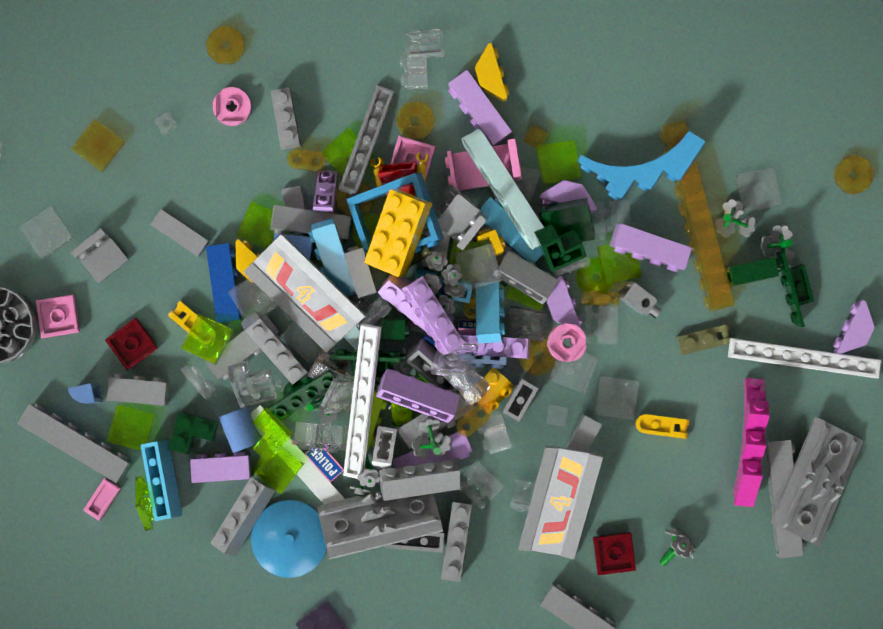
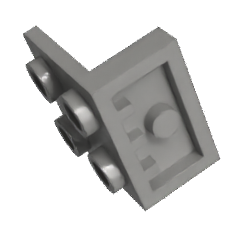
M458 194L440 216L438 222L440 228L458 242L457 247L464 250L488 220L489 216L461 194Z
M101 228L70 252L75 259L81 261L98 283H101L128 261L126 255L109 234Z

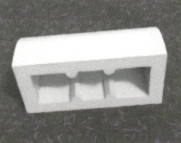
M378 426L372 465L379 471L391 468L397 429Z

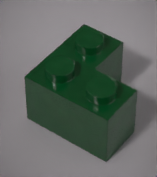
M550 224L534 232L551 272L587 257L583 243L575 229L558 236L555 228Z
M383 301L381 339L406 341V337L410 336V325H406L407 316L399 312L389 301Z
M183 411L179 412L168 449L183 454H190L195 437L214 441L219 422Z

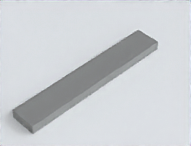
M376 85L338 188L339 191L353 196L357 195L395 91Z

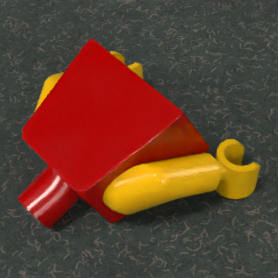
M420 152L417 154L418 165L417 161L384 165V160L381 157H378L379 163L376 165L375 159L372 158L370 164L372 167H375L373 173L376 187L413 173H422L425 181L427 168L425 163L429 160L428 153H426L424 160L420 159ZM414 185L399 189L416 196Z

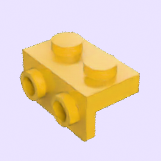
M488 228L479 232V236L476 239L478 243L489 239L495 257L503 254V249H505L506 245L503 237H498L496 229L491 231Z
M492 368L468 396L484 411L491 414L499 407L502 400L511 394L515 386L497 369Z

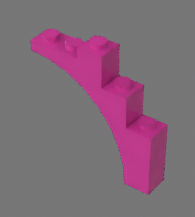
M745 378L743 436L738 472L733 489L734 505L754 507L763 477L762 458L766 448L765 430L770 416L769 402L766 401L764 379Z

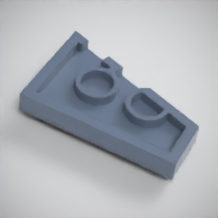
M450 354L449 362H454V366H465V363H473V367L484 368L485 364H492V368L504 369V365H508L509 358Z

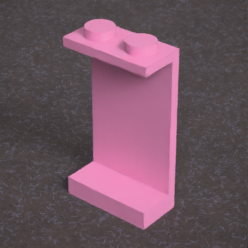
M510 139L507 140L508 144L493 146L492 148L514 181L523 180L516 140ZM447 151L448 157H445V164L447 169L450 168L451 175L448 176L449 187H453L454 191L458 192L489 186L467 151L454 154L451 151Z

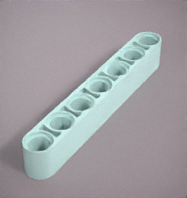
M480 129L461 139L463 146L530 249L537 248L539 244L534 232L544 227Z

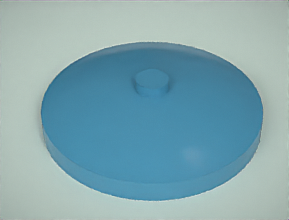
M284 500L270 505L261 513L252 528L251 545L257 561L267 571L280 577L293 578L309 573L321 562L327 550L318 511L301 501Z

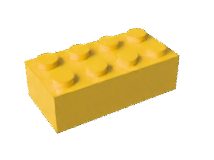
M390 189L364 263L397 277L407 276L432 203L402 190Z

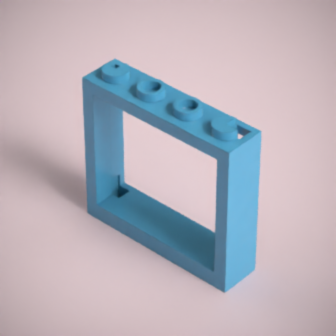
M413 173L347 199L365 255L368 253L371 238L359 205L388 194L390 189H402L410 185H414L417 197L431 202L422 173ZM433 205L426 220L431 236L419 240L415 253L422 251L421 247L426 245L428 248L434 247L439 244L438 241L444 239Z

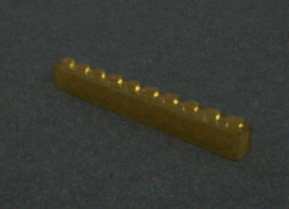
M685 120L661 127L659 137L661 143H665L666 150H664V155L679 144L688 133ZM695 160L682 181H675L674 193L681 203L679 205V212L681 217L684 216L686 223L683 226L685 234H689L691 242H688V245L692 248L691 253H694L695 261H693L694 268L700 274L701 279H698L700 289L704 290L705 293L703 302L705 308H709V312L735 306Z

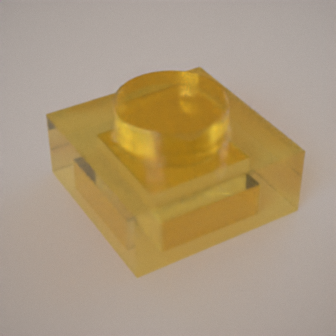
M532 124L523 142L539 151L549 133Z

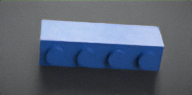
M229 243L206 246L216 322L225 323L242 320L241 316L244 315L243 304H239L241 288L236 283L239 273L233 262V259H236L235 248H231Z

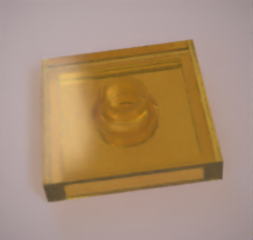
M93 119L71 150L103 173L125 142Z

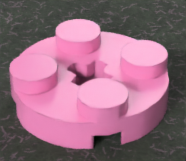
M236 87L224 88L215 96L213 112L221 123L228 126H237L248 120L252 108L251 101L241 89ZM231 102L237 105L233 112L227 109V105H230Z
M563 323L552 329L548 336L547 347L551 355L557 360L565 362L575 361L586 350V336L579 326ZM564 338H565V339H568V338L571 339V340H570V344H571L570 347H569V346H566V347L563 346V344H564L563 339H564Z

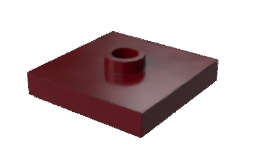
M137 317L105 339L126 371L159 349Z
M631 532L593 536L598 576L636 571Z

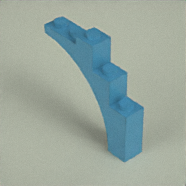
M689 131L680 143L665 155L654 161L636 166H609L595 162L583 155L580 156L578 162L581 163L580 168L590 173L592 170L598 174L596 176L598 180L603 183L609 181L605 188L609 191L607 195L615 200H618V198L624 200L635 181L638 182L636 186L644 191L647 189L652 191L664 172L667 173L665 177L671 181L679 180L681 182L706 145V141Z

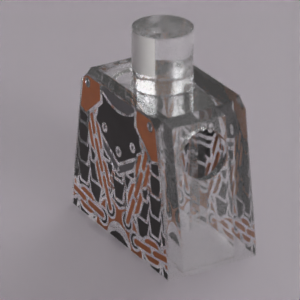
M321 348L307 376L315 379L330 370L341 383L349 387L355 377L346 372L348 362L346 360L330 359V354L335 352L330 349L326 353Z

